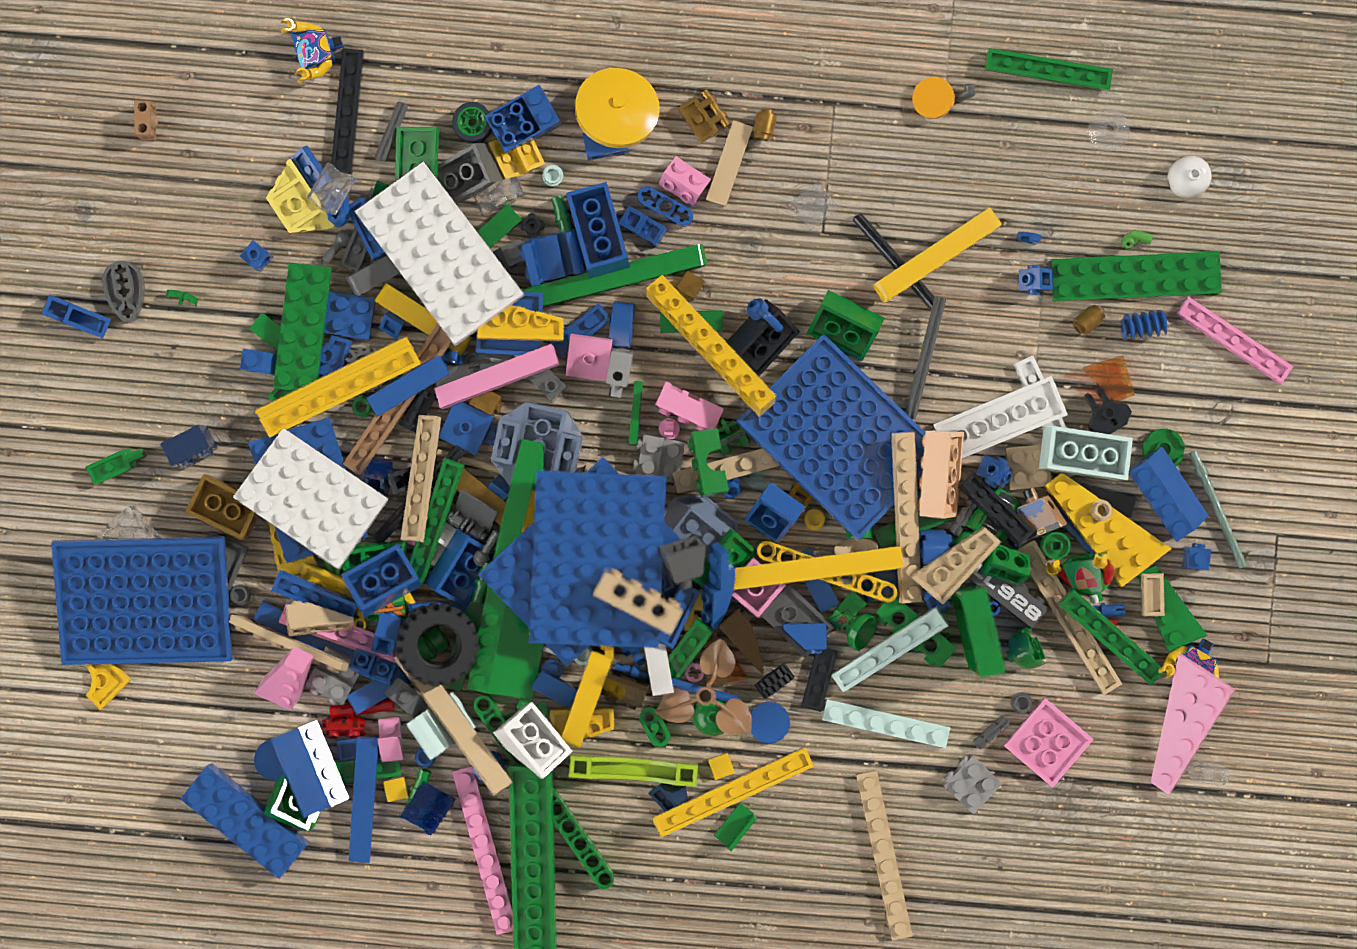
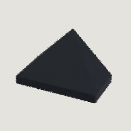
M411 467L386 475L393 495L408 490Z

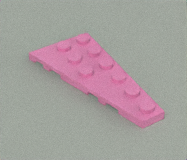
M1182 654L1178 655L1151 783L1167 794H1170L1236 690Z

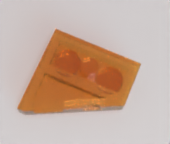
M1123 355L1083 367V370L1098 386L1102 387L1107 396L1114 402L1135 396Z

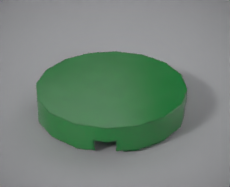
M1167 428L1156 429L1150 432L1144 439L1142 445L1143 457H1146L1162 446L1175 466L1183 460L1185 444L1177 432Z

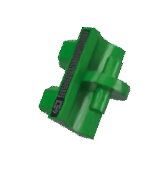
M724 418L720 420L722 426L718 427L721 444L719 452L722 456L732 452L729 443L737 440L740 447L750 443L748 434L738 424L736 425L734 420L728 423L725 422Z

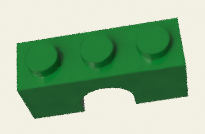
M718 428L692 432L687 442L689 451H693L694 459H691V465L698 479L695 480L696 492L700 493L701 498L726 494L729 491L726 471H714L709 468L706 461L709 454L718 453L721 450Z

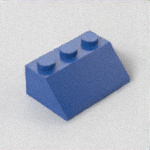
M457 529L426 579L425 584L435 592L467 608L475 590V579L478 578L481 566H477L474 563L473 556L476 551L482 550L485 544ZM493 549L489 553L491 562L494 560L495 550Z

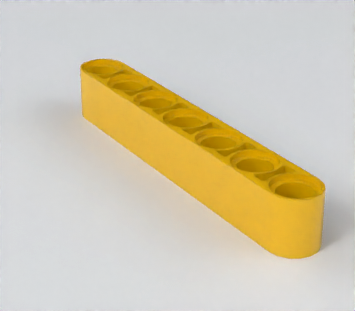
M988 208L879 280L872 287L883 303H886L995 231L1002 224L993 210Z
M768 541L762 542L757 548L758 556L770 563L782 562V556L787 552L792 554L793 560L815 558ZM765 546H771L773 549V553L769 557L762 555V549ZM862 573L852 574L853 581L848 585L843 584L842 576L819 579L888 603L893 602L898 594L893 584ZM865 580L873 582V589L866 592L862 589V583ZM885 587L893 589L894 594L891 598L887 599L882 596V590Z

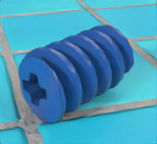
M1158 310L1156 313L1149 311L1148 315L1146 312H1141L1140 315L1133 313L1131 317L1129 314H1124L1123 319H1121V334L1124 341L1127 340L1128 334H1130L1132 340L1135 339L1136 333L1139 334L1140 339H1143L1144 332L1147 333L1149 338L1152 337L1153 331H1155L1157 337L1160 336L1161 330L1167 335V318L1163 310Z

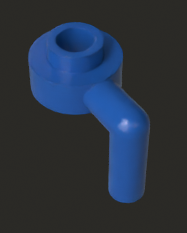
M762 298L753 299L748 303L746 313L753 320L764 318L776 332H780L783 329L782 324L768 312V304Z

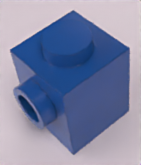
M1192 543V547L1184 546L1182 567L1209 571L1211 549H1205V544Z

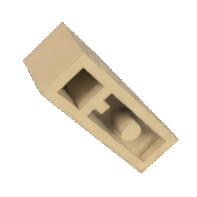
M295 601L290 603V605H286L285 614L288 636L353 628V617L311 603H302L301 601Z

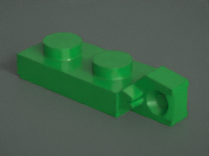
M131 448L123 449L86 466L93 485L97 486L134 469V467L138 466L137 461L147 455L144 449L141 448L133 452Z

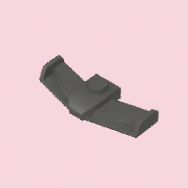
M468 353L463 357L462 364H447L451 374L434 383L435 388L513 359L515 355Z

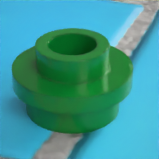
M358 397L354 400L352 410L356 416L365 418L372 413L373 409L366 399L367 397ZM360 404H366L367 408L365 411L359 409Z

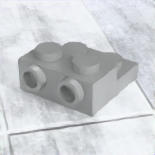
M644 435L643 439L639 438L637 451L641 452L639 459L634 461L633 471L637 472L636 475L666 476V482L674 483L671 473L680 471L685 442Z
M329 645L326 646L324 652L351 663L352 658ZM322 662L320 665H316L306 686L310 687L309 691L315 695L323 694L329 697L328 701L333 705H344L348 700L346 696L351 694L360 674L349 668L347 671L336 673L328 670V665Z
M970 754L961 758L958 762L959 767L954 772L951 770L945 775L942 785L974 814L1002 783L979 760Z

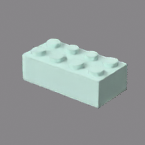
M1057 426L1044 427L1039 469L1115 481L1128 480L1133 438Z

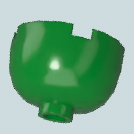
M1025 626L1011 635L1008 642L1009 650L1006 653L1011 663L1015 662L1020 668L1030 670L1038 668L1046 662L1042 661L1045 659L1042 646L1037 637L1033 638L1030 633L1033 630L1029 626Z
M715 699L716 701L722 703L723 705H726V703H727V702H725V701H721V700ZM697 701L694 705L695 713L692 719L698 731L706 736L714 737L724 734L716 723V715L722 708L713 703L703 705Z

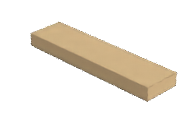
M733 120L706 201L726 207L753 127Z

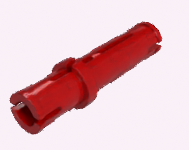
M390 698L383 699L357 715L395 711L394 702ZM349 701L348 704L329 706L331 719L346 716L355 718L356 713Z

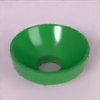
M863 614L854 617L848 623L845 630L847 632V641L854 650H862L871 641L877 627V619L874 616Z

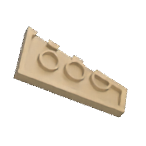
M983 526L912 574L911 577L943 605L1001 541Z

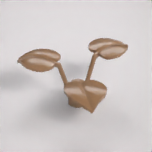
M720 639L710 644L701 656V671L707 675L712 674L707 686L699 689L696 698L690 700V694L687 691L673 688L674 693L663 696L655 711L657 715L670 722L682 723L694 716L693 703L697 701L703 705L713 703L722 708L716 715V723L721 731L731 735L749 734L751 732L752 717L747 705L736 698L728 700L726 705H723L715 700L716 693L711 688L716 675L722 678L727 677L735 668L734 654L724 640Z

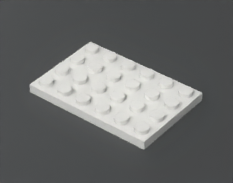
M284 428L233 496L234 499L337 569H340L388 501V498Z

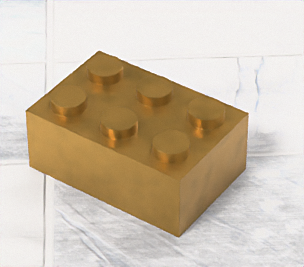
M208 474L202 475L185 510V513L241 540L248 539L259 516L233 498L238 488Z

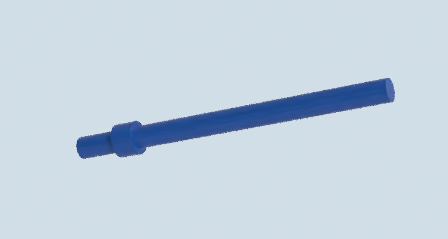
M616 663L614 671L628 674L634 679L650 680L648 671L642 670V667L635 665L631 667ZM671 678L673 687L697 694L699 689L704 688L703 686ZM714 690L718 700L728 702L732 698L739 699V696Z

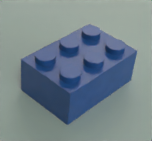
M399 544L342 574L344 584L364 618L421 587L418 576Z

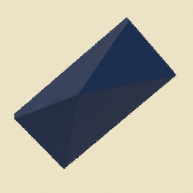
M660 783L648 792L664 812L688 801L686 786Z

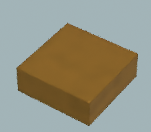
M687 270L676 289L695 299L705 281Z

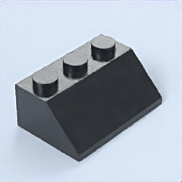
M767 299L764 301L768 304V312L782 324L783 329L780 332H776L764 318L753 320L749 316L726 342L758 377L800 333L788 317Z

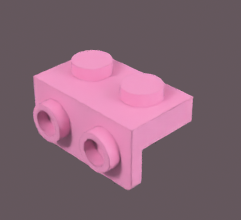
M675 157L664 171L659 185L679 197L683 202L694 206L711 179L680 158Z

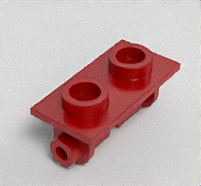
M361 716L355 718L346 717V724H342V717L333 719L327 717L322 719L323 728H321L323 736L328 739H338L339 736L357 739L358 736H366L363 728L366 722L365 718H361Z

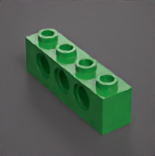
M890 593L886 598H891L893 593ZM898 597L893 602H882L874 611L878 614L876 619L884 626L889 624L894 628L893 634L920 617L905 603H899ZM896 612L903 614V621L899 624L894 623L892 619ZM936 633L912 650L917 654L921 651L926 656L924 660L932 667L937 665L941 668L957 648L940 633ZM934 640L935 648L932 651H927L925 649L926 641Z

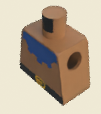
M1035 488L1022 492L1027 504L1018 507L1017 513L1035 531L1027 540L1067 525L1049 495L1039 499Z

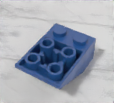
M540 85L535 86L485 115L505 153L538 139L563 125Z

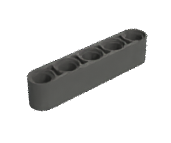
M386 254L345 278L354 294L359 296L398 275L400 271Z

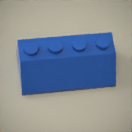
M1162 446L1129 467L1130 477L1176 542L1193 532L1209 516Z
M317 720L271 739L303 818L349 799Z

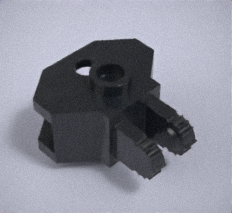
M1098 386L1095 389L1102 401L1101 405L1098 406L1093 396L1089 393L1084 395L1092 414L1087 428L1090 432L1110 435L1128 424L1132 411L1128 404L1115 403L1112 399L1109 400L1102 387Z

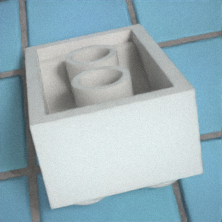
M533 702L520 708L494 732V735L503 746L541 779L572 752Z

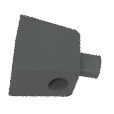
M696 535L659 546L667 575L674 583H679L680 588H690L692 586L691 579L700 577L703 574L705 545Z

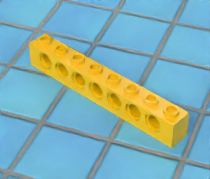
M663 275L646 288V297L759 417L775 404L776 395Z

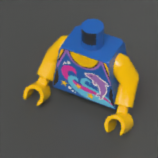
M290 18L282 20L280 23L287 24L288 28H283L281 32L288 33L291 30L293 31L290 34L300 64V68L294 75L300 74L302 76L298 83L303 84L306 79L311 80L323 77L332 67V63L336 61L333 51L344 48L341 36L329 38L326 30L318 25L307 22H293Z

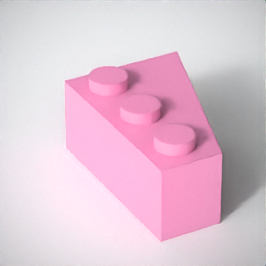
M668 382L665 383L656 402L659 413L668 417L673 414L678 417L677 421L688 426L690 423L697 425L698 431L715 429L724 410L683 389L674 387Z
M293 647L263 677L254 694L282 708L293 711L303 693L313 655Z

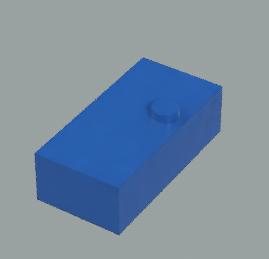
M607 182L567 192V199L589 278L629 268L628 255Z

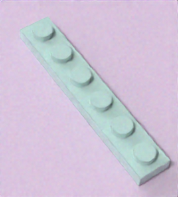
M936 606L836 670L831 676L844 693L946 628L949 623Z
M826 699L822 716L824 721L946 748L950 727L829 699Z

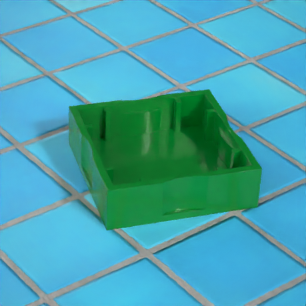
M970 585L958 588L952 594L951 599L968 672L975 674L980 679L1006 673L986 587Z

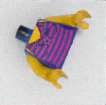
M1202 638L1197 648L1191 645L1181 646L1169 652L1164 666L1159 668L1158 672L1162 673L1165 670L1167 672L1166 679L1172 675L1174 676L1178 655L1182 654L1219 678L1217 660L1208 655L1214 644Z

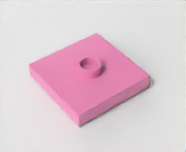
M571 334L565 376L606 381L613 339Z

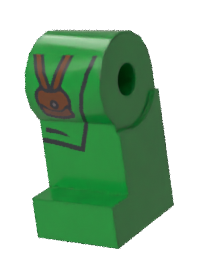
M850 591L827 620L840 631L867 603L854 591Z

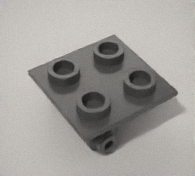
M461 490L454 511L449 514L447 520L450 521L449 524L457 528L461 526L460 531L467 528L465 534H469L477 541L481 540L483 542L488 538L498 511Z

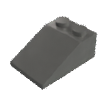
M474 143L438 164L437 180L455 204L487 192L503 183L488 144Z

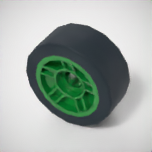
M478 102L462 104L453 115L452 125L455 133L461 140L467 143L483 142L492 132L485 118V115L490 112L484 105ZM472 118L477 122L475 126L469 125Z

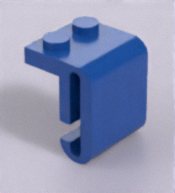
M576 230L531 238L522 244L523 248H520L522 260H526L527 264L525 269L526 279L531 282V286L540 285L546 280L565 277L568 274L574 273L576 275L585 272Z

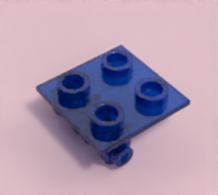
M423 781L400 817L424 829V832L431 836L433 833H436L437 827L443 822L442 819L446 818L447 812L454 806L453 803L456 798Z

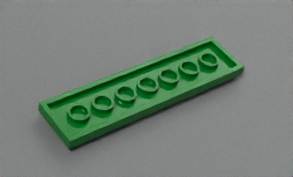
M1220 251L1050 260L1052 269V302L1222 293Z

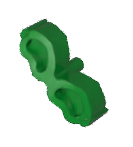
M167 290L165 299L180 298L178 305H182L183 300H187L197 307L199 298L179 290Z

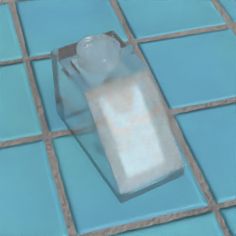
M517 176L497 181L476 195L474 199L481 215L485 216L505 207L507 204L510 205L525 195Z

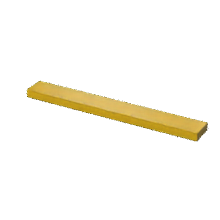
M901 546L736 568L734 590L904 568Z
M803 747L652 817V820L660 838L802 773L814 767L806 747Z

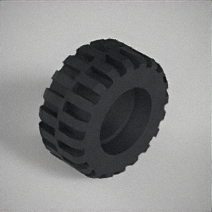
M430 603V605L426 606L421 605L414 612L411 611L407 614L408 617L400 624L401 627L397 634L395 647L399 662L409 676L418 680L421 684L438 687L439 685H451V682L455 680L458 682L465 673L468 674L471 671L470 667L477 661L476 654L479 652V637L474 624L462 611L449 604ZM432 625L449 627L457 638L456 652L448 661L442 664L426 662L421 658L417 649L420 634Z

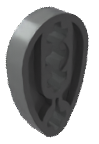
M126 261L112 263L105 269L102 276L104 294L110 307L121 320L133 322L138 318L144 302V276L141 270L134 264ZM120 266L126 269L123 277L128 279V282L125 283V288L129 289L130 292L126 294V297L120 294V291H123V286L118 284V281L121 280V275L117 274ZM127 306L130 310H133L130 318L123 314V312L127 311Z

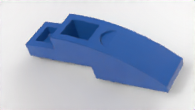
M718 542L710 544V582L703 583V593L701 594L703 601L701 617L704 623L708 624L713 630L718 628L728 609L736 575V568L729 563V551Z

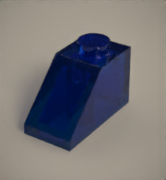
M373 457L364 472V483L386 498L390 490L386 475L393 473V462Z

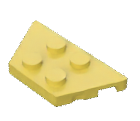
M289 159L282 174L275 181V186L266 197L290 234L336 228L328 220L327 212L293 161Z

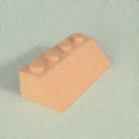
M932 430L926 431V435L923 436L922 445L925 448L924 456L921 458L923 475L919 481V488L921 489V498L918 500L919 516L949 518L958 515L960 490L958 487L961 477L964 432Z

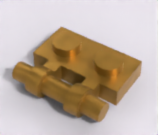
M708 89L701 92V96L704 98V101L701 103L696 97H693L678 107V111L701 144L719 132L715 124L720 122L723 128L731 124L727 119L728 115L724 110L720 109L716 103L717 99L714 95L710 94ZM707 107H710L715 115L711 119L704 110Z

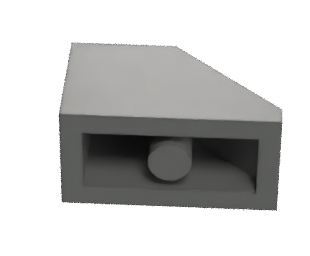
M520 239L492 252L506 271L526 263V260H522L520 248L523 247Z
M398 677L384 692L387 697L413 718L420 715L428 705L421 695Z

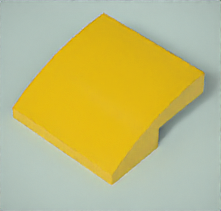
M498 139L488 143L504 183L545 165L534 140L507 153L504 152Z

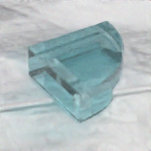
M762 471L741 476L744 482L751 488L757 490L766 489Z

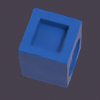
M254 240L251 241L240 255L244 261L259 272L274 257Z

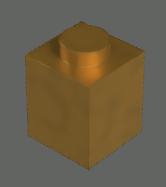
M489 391L472 398L469 404L494 416L495 413L499 414L504 403L501 402L503 397Z

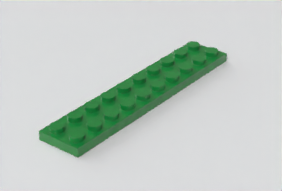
M510 765L509 778L512 784L509 785L514 949H557L552 770L541 779L526 765Z

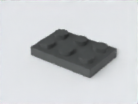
M790 584L775 597L761 614L805 658L810 654L809 650H805L783 629L782 624L826 623V636L835 628Z

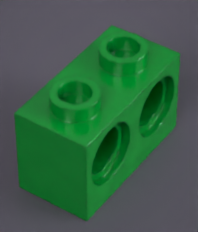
M998 544L982 562V574L1019 587L1030 577V555Z

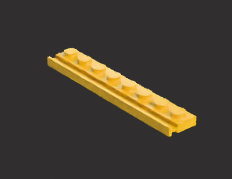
M405 336L257 408L255 412L258 414L259 420L270 438L279 434L283 428L287 430L420 365L421 362L408 337Z

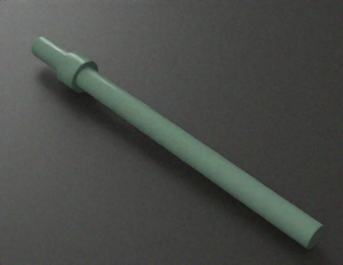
M1194 450L1189 455L1195 466V474L1197 477H1200L1239 569L1247 566L1246 561L1207 473L1209 471L1206 464L1203 465L1198 451Z

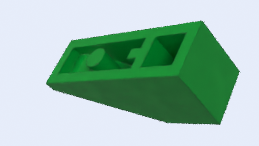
M406 541L358 543L341 568L348 572L399 544L407 558Z

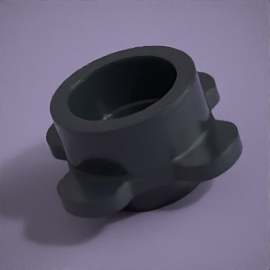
M529 213L524 222L520 223V229L526 231L530 238L537 237L540 229L545 227V223L539 221L534 213Z

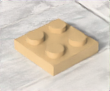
M1041 445L1005 448L1007 465L1013 469L1011 480L1008 483L1009 490L1044 487L1045 484L1052 480L1051 471L1039 469Z

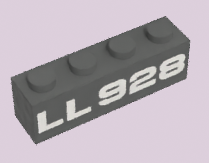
M982 563L967 578L975 585L986 587L987 594L1032 629L1048 610L1044 606L1046 602L1038 595L1034 597L1027 592L1029 588L1023 583L1018 587L982 574Z

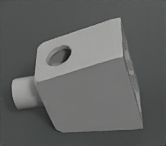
M617 347L612 349L606 383L611 384L609 396L621 398L623 387L628 386L634 356L633 350ZM616 371L622 373V378L615 376Z

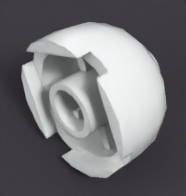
M1185 156L1175 161L1168 172L1171 190L1177 196L1185 199L1203 194L1209 187L1212 179L1208 163L1196 156Z

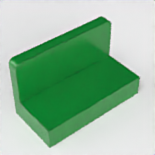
M739 802L716 831L714 837L725 844L728 850L732 851L756 821L757 815Z

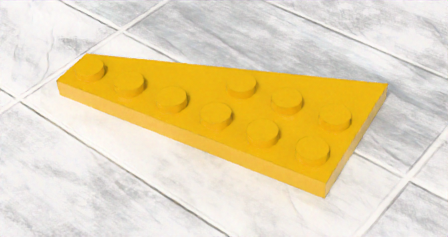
M1058 474L1044 485L1094 553L1107 552L1108 560L1115 567L1113 578L1120 587L1126 585L1172 549L1113 507L1112 515L1109 519L1105 521L1095 520L1091 515V506L1094 502L1101 499L1065 474ZM1099 507L1098 513L1102 515L1104 513V509L1102 507Z

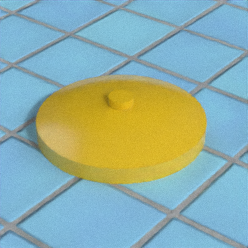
M607 68L590 75L580 86L575 101L576 118L585 134L595 142L611 148H628L641 143L653 132L659 117V100L654 88L641 75L623 68Z

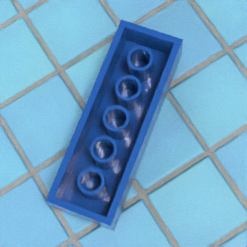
M213 763L204 768L180 798V800L278 879L287 872L310 843L290 825L264 815L265 805Z

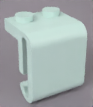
M453 691L449 696L473 729L477 727L476 723ZM430 708L406 724L430 760L454 743L452 737Z

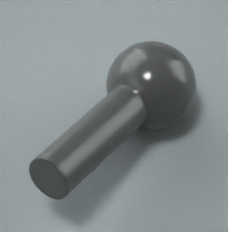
M341 230L336 234V242L321 258L324 264L328 265L342 247H347L351 237L350 232Z
M494 530L483 549L474 553L473 561L477 566L482 567L486 562L489 563V553L498 540L499 531Z

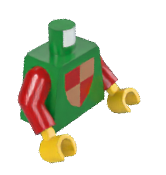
M1107 552L1069 557L1062 565H1060L1059 560H1054L1053 565L1048 562L1046 572L1050 575H1058L1079 594L1088 593L1090 602L1094 604L1103 601L1101 591H1104L1112 582L1115 567L1108 560Z

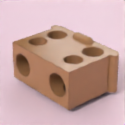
M134 101V135L139 137L140 141L156 140V127L158 126L156 103L151 101Z

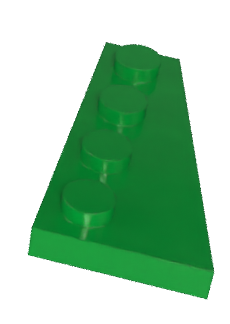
M1157 565L1146 568L1137 575L1140 586L1141 574L1162 573ZM1164 576L1165 616H1153L1166 650L1171 651L1208 635Z

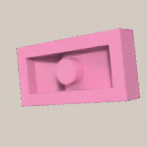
M401 718L378 719L380 736L378 738V745L382 762L404 760Z

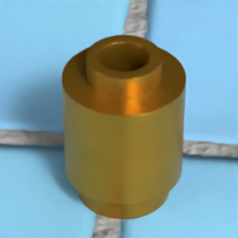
M761 109V112H756L753 127L755 139L770 141V138L773 137L777 116L773 114L774 111Z
M1097 305L1089 306L1073 319L1075 323L1073 327L1079 334L1088 335L1103 322L1105 314Z

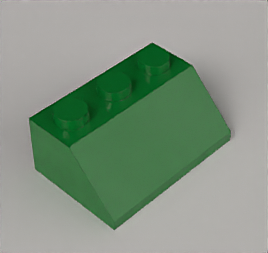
M828 290L807 334L817 339L825 334L841 351L863 361L885 318Z

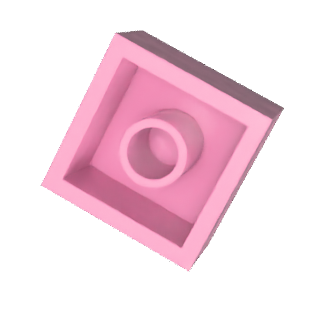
M752 557L745 567L761 564ZM783 583L738 590L733 589L732 596L759 618L786 585Z

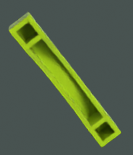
M572 753L570 756L569 777L640 780L696 787L698 762Z

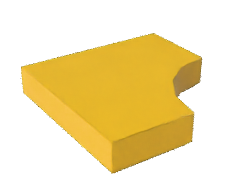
M87 664L86 667L90 672L92 681L90 689L85 696L99 710H102L131 679L116 664Z

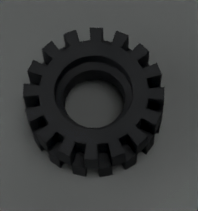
M784 663L766 674L754 686L761 696L766 699L786 686L795 676Z

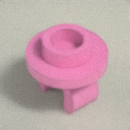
M667 418L660 423L659 433L663 438L674 439L679 434L680 426L676 420Z

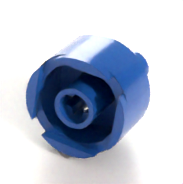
M919 530L920 569L949 550V547L952 546L951 534H946L945 530Z

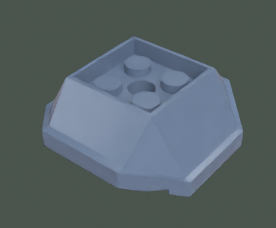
M525 402L499 419L491 461L508 485H511L522 439L543 443L544 471L576 472L583 435L569 411Z
M700 495L674 497L665 508L664 521L681 539H686L692 534L698 535L705 545V557L710 553V544L719 542L730 528L738 533L737 520L708 497L701 498ZM691 579L692 585H699L693 579Z

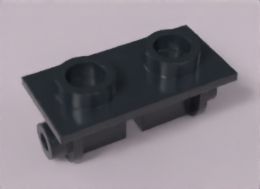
M425 390L417 393L406 409L399 425L416 433L418 416L428 414L436 396Z

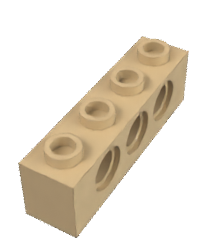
M605 569L594 590V595L671 635L683 612L682 608L679 607L681 604L670 598L668 601L661 598V593L654 589L645 590L641 587L642 584L632 578L630 581L622 578L623 574L615 569L610 571ZM617 585H623L626 588V592L622 595H617L614 592V588ZM636 595H642L645 597V602L637 605L633 602V598ZM655 605H662L664 612L656 615L652 612V608Z

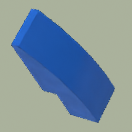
M50 294L41 313L100 338H104L111 320Z

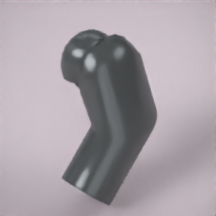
M965 84L964 91H954V102H962L974 97L976 93L974 91L975 85Z

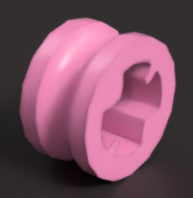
M698 663L689 664L685 670V676L691 682L700 681L704 675ZM691 667L699 668V677L689 676L688 672H691L689 669Z

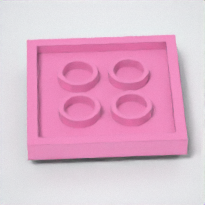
M1043 698L1003 746L1051 787H1054L1094 739L1051 702Z

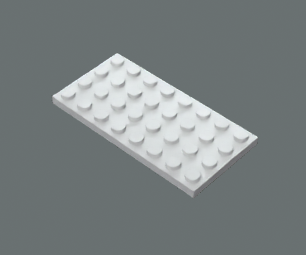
M424 162L355 211L455 346L524 296L523 292Z

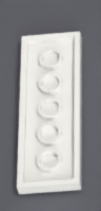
M1050 376L933 424L936 431L964 432L962 458L1068 414L1054 380Z

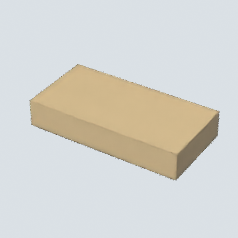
M1164 573L1141 574L1142 616H1165Z

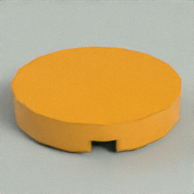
M928 77L915 87L912 102L915 110L921 116L927 119H939L949 113L948 111L953 107L955 94L952 86L945 79Z

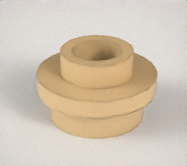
M1098 500L1091 506V515L1097 521H1105L1111 517L1112 507L1107 501ZM1099 507H1102L1104 509V513L1102 515L1098 513Z

